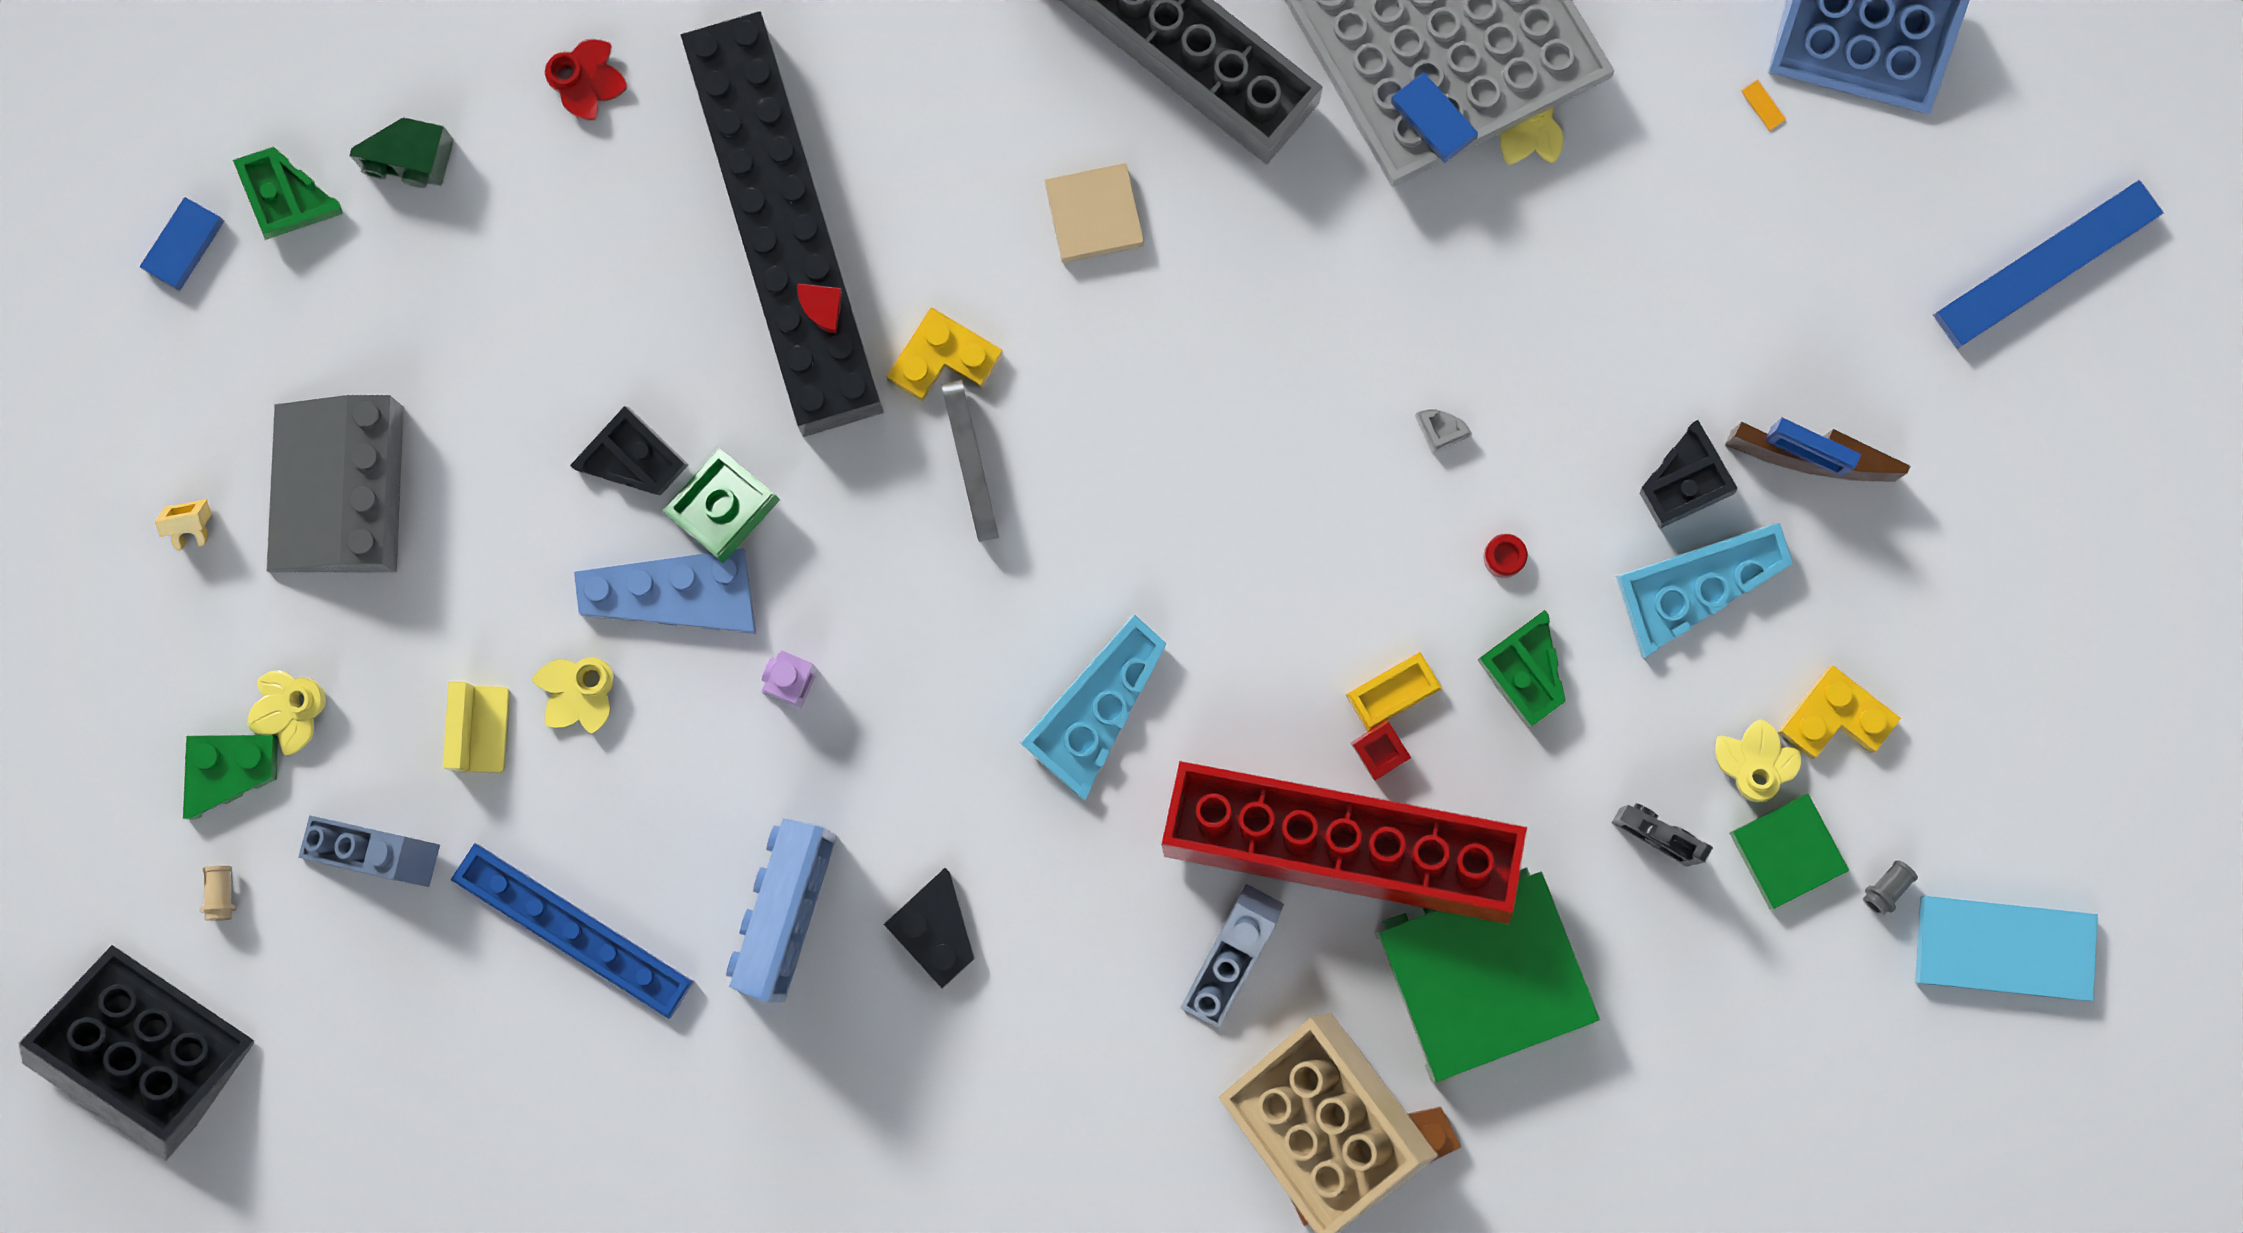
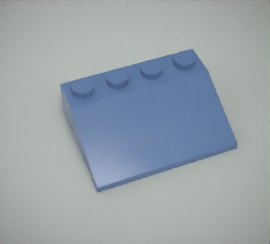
M1786 0L1768 71L1930 114L1970 0Z
M783 818L780 827L773 826L766 850L771 851L772 854L767 869L763 867L759 869L753 887V892L759 895L754 910L747 909L741 923L740 934L745 935L740 952L734 951L727 967L726 976L732 978L729 985L730 988L765 1002H785L837 835L821 826Z

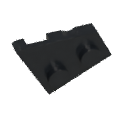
M624 406L570 466L579 472L661 496L689 464L630 407Z
M1696 420L1688 427L1687 432L1677 445L1666 455L1659 468L1652 473L1641 487L1639 494L1659 529L1734 495L1738 488L1699 420Z
M1635 803L1634 807L1626 805L1619 808L1611 822L1686 867L1705 863L1713 849L1711 845L1697 839L1688 831L1658 820L1659 816L1654 811L1638 803Z
M947 868L938 873L883 924L942 989L975 959L954 889L952 876Z

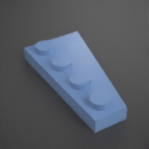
M744 548L736 549L724 563L712 553L574 572L578 612L581 616L635 622L646 621L664 625H684L701 627L703 629H723L756 634L747 556Z

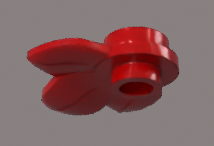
M599 39L581 41L571 52H559L553 55L545 66V78L552 89L560 93L564 108L570 114L580 119L595 120L598 115V101L615 99L627 89L628 85L621 73L606 63L612 51L611 43ZM565 69L574 70L572 77L569 79H561L560 74Z

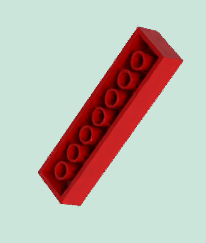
M1179 761L1161 845L1164 857L1509 924L1514 908L1527 827Z

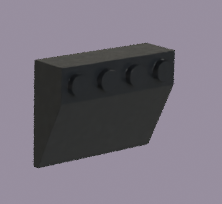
M111 945L18 1044L23 1065L167 1161L198 1125L253 1046L254 1040Z

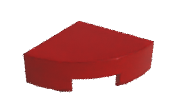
M798 284L799 301L807 317L820 329L837 334L842 298L841 288Z

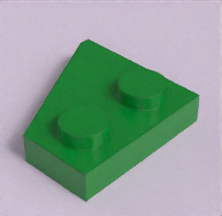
M1546 610L1535 616L1477 660L1528 728H1531L1566 702L1562 681L1559 679L1557 670L1559 664L1556 649L1553 648L1549 629L1550 618Z
M186 736L183 819L196 820L202 817L203 813L223 803L228 804L242 797L245 792L253 788L258 789L276 780L278 736Z

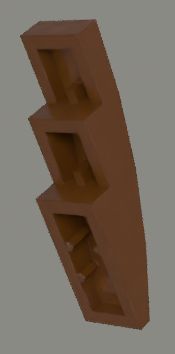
M1742 421L1731 430L1725 446L1767 463L1807 474L1852 481L1895 482L1906 475L1911 467L1835 429H1832L1823 437L1861 454L1856 468L1842 477L1768 443L1765 440L1768 435L1767 433Z

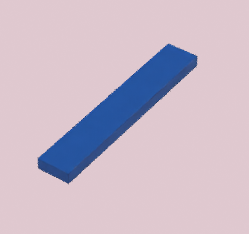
M2139 179L1960 296L1933 316L1954 346L1959 349L2160 217L2164 212Z
M477 843L473 844L450 879L668 1019L672 1018L695 982Z

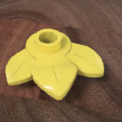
M1553 107L1500 133V147L1506 164L1512 165L1532 154L1534 150L1549 163H1554L1562 150L1563 132L1552 118Z
M595 657L582 659L578 663L557 659L549 662L535 673L532 678L533 683L551 693L545 711L544 722L547 727L565 728L580 721L585 730L593 734L606 723L611 710L607 694L613 686L614 675L611 667L605 661ZM591 672H597L600 676L599 683L594 687H588L586 684V677Z
M285 671L268 672L257 680V686L263 698L257 701L251 708L248 716V728L254 733L261 735L277 734L283 754L289 756L300 751L313 737V718L324 709L326 694L324 689L313 679H295ZM301 692L304 695V703L302 706L299 702Z
M1762 719L1754 722L1747 729L1742 741L1726 736H1718L1715 742V755L1720 769L1728 776L1736 779L1737 788L1742 796L1753 802H1765L1772 799L1778 792L1780 784L1793 780L1800 770V750L1788 747L1781 748L1777 731L1771 724ZM1758 774L1766 780V784H1757L1753 780L1752 775Z

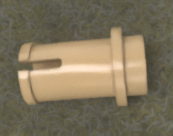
M207 866L202 868L204 873V906L200 907V912L204 913L205 921L232 919V911L236 910V905L232 904L231 897L232 866Z

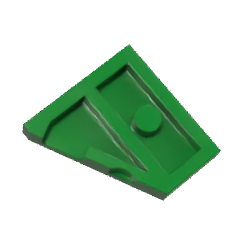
M274 146L233 160L265 240L343 214L340 203L334 197H329L315 185L313 179L302 170H298L290 164L289 159Z

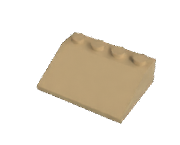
M1332 1013L1311 1017L1218 1097L1315 1233H1338L1407 1182L1438 1156Z

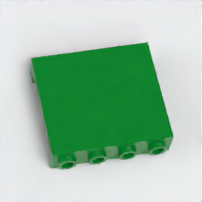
M1527 867L1520 869L1514 908L1509 924L1423 908L1425 915L1411 920L1408 919L1406 913L1382 921L1385 930L1374 933L1376 939H1380L1425 1056L1427 1062L1425 1067L1432 1082L1437 1083L1600 1021L1542 871L1530 875Z

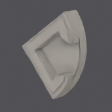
M1427 409L1419 411L1415 415L1432 453L1472 436V432L1467 424L1449 413Z

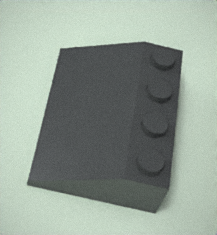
M342 395L274 404L267 550L268 572H397L404 406L391 395Z

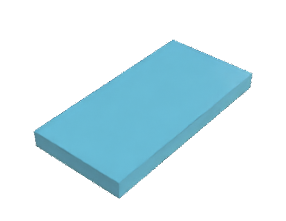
M1920 896L1915 983L2093 1001L2098 914Z

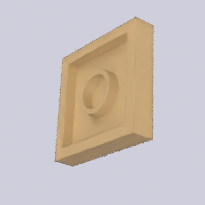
M1126 163L1045 179L1062 263L1144 247Z

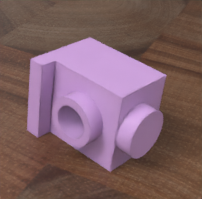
M781 650L776 659L772 657L764 670L762 681L765 684L761 692L801 709L818 673V669L813 663Z

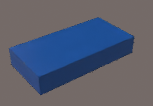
M1425 72L1391 97V104L1444 164L1477 139L1478 132Z
M184 197L139 267L180 291L225 221L215 213Z
M1783 417L1771 426L1765 439L1768 443L1840 477L1845 476L1856 468L1861 457L1860 453Z

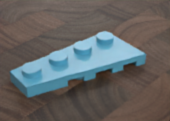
M1774 523L1616 576L1641 656L1648 657L1668 641L1679 637L1707 616L1715 614L1726 607L1732 600L1743 593L1751 591L1793 564L1780 523Z
M1133 615L1020 742L1025 749L1084 801L1092 788L1091 786L1099 770L1103 767L1120 730L1124 727L1138 695L1142 692L1167 644L1136 615Z

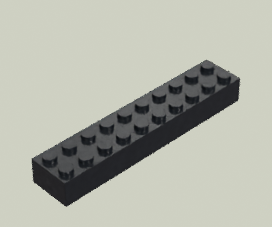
M761 11L680 34L794 417L802 436H810L883 414L884 411ZM798 284L841 288L842 298L837 334L820 329L807 317L799 301Z

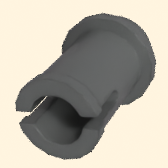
M1895 860L1890 869L1874 886L1870 885L1865 889L1866 896L1863 898V901L1873 912L1880 916H1884L1887 912L1892 913L1896 909L1895 902L1913 882H1916L1918 876L1906 863Z

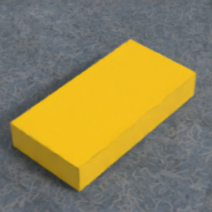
M1419 652L1346 694V697L1368 732L1385 720L1393 718L1440 691L1442 687L1422 653Z

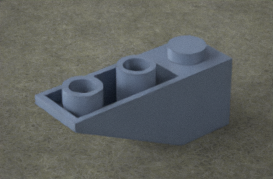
M309 815L298 858L429 887L440 844Z
M1245 884L1180 1008L1217 1028L1220 1027L1271 935L1284 903Z

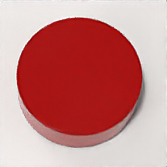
M1512 534L1497 535L1487 544L1483 553L1484 564L1488 571L1501 578H1509L1518 574L1524 568L1528 558L1524 542Z

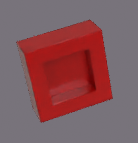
M1387 720L1350 743L1374 781L1411 759L1408 751Z

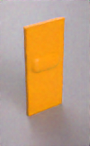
M1758 79L1741 90L1769 131L1786 120Z

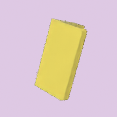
M448 681L443 754L444 769L453 772L503 773L505 771L510 690L508 688L473 686L467 682Z

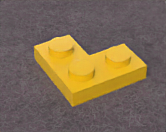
M931 307L886 377L892 384L924 402L945 367L982 388L1003 355V350Z
M1832 665L1822 674L1778 731V734L1810 759H1814L1819 755L1839 728L1870 753L1878 750L1902 718Z

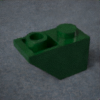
M402 117L352 147L349 156L361 168L363 174L376 179H386L387 175L400 177L402 182L418 188H426L427 183L442 186L454 139L442 125Z

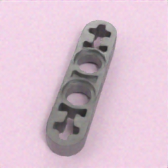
M962 379L941 384L978 542L999 538Z

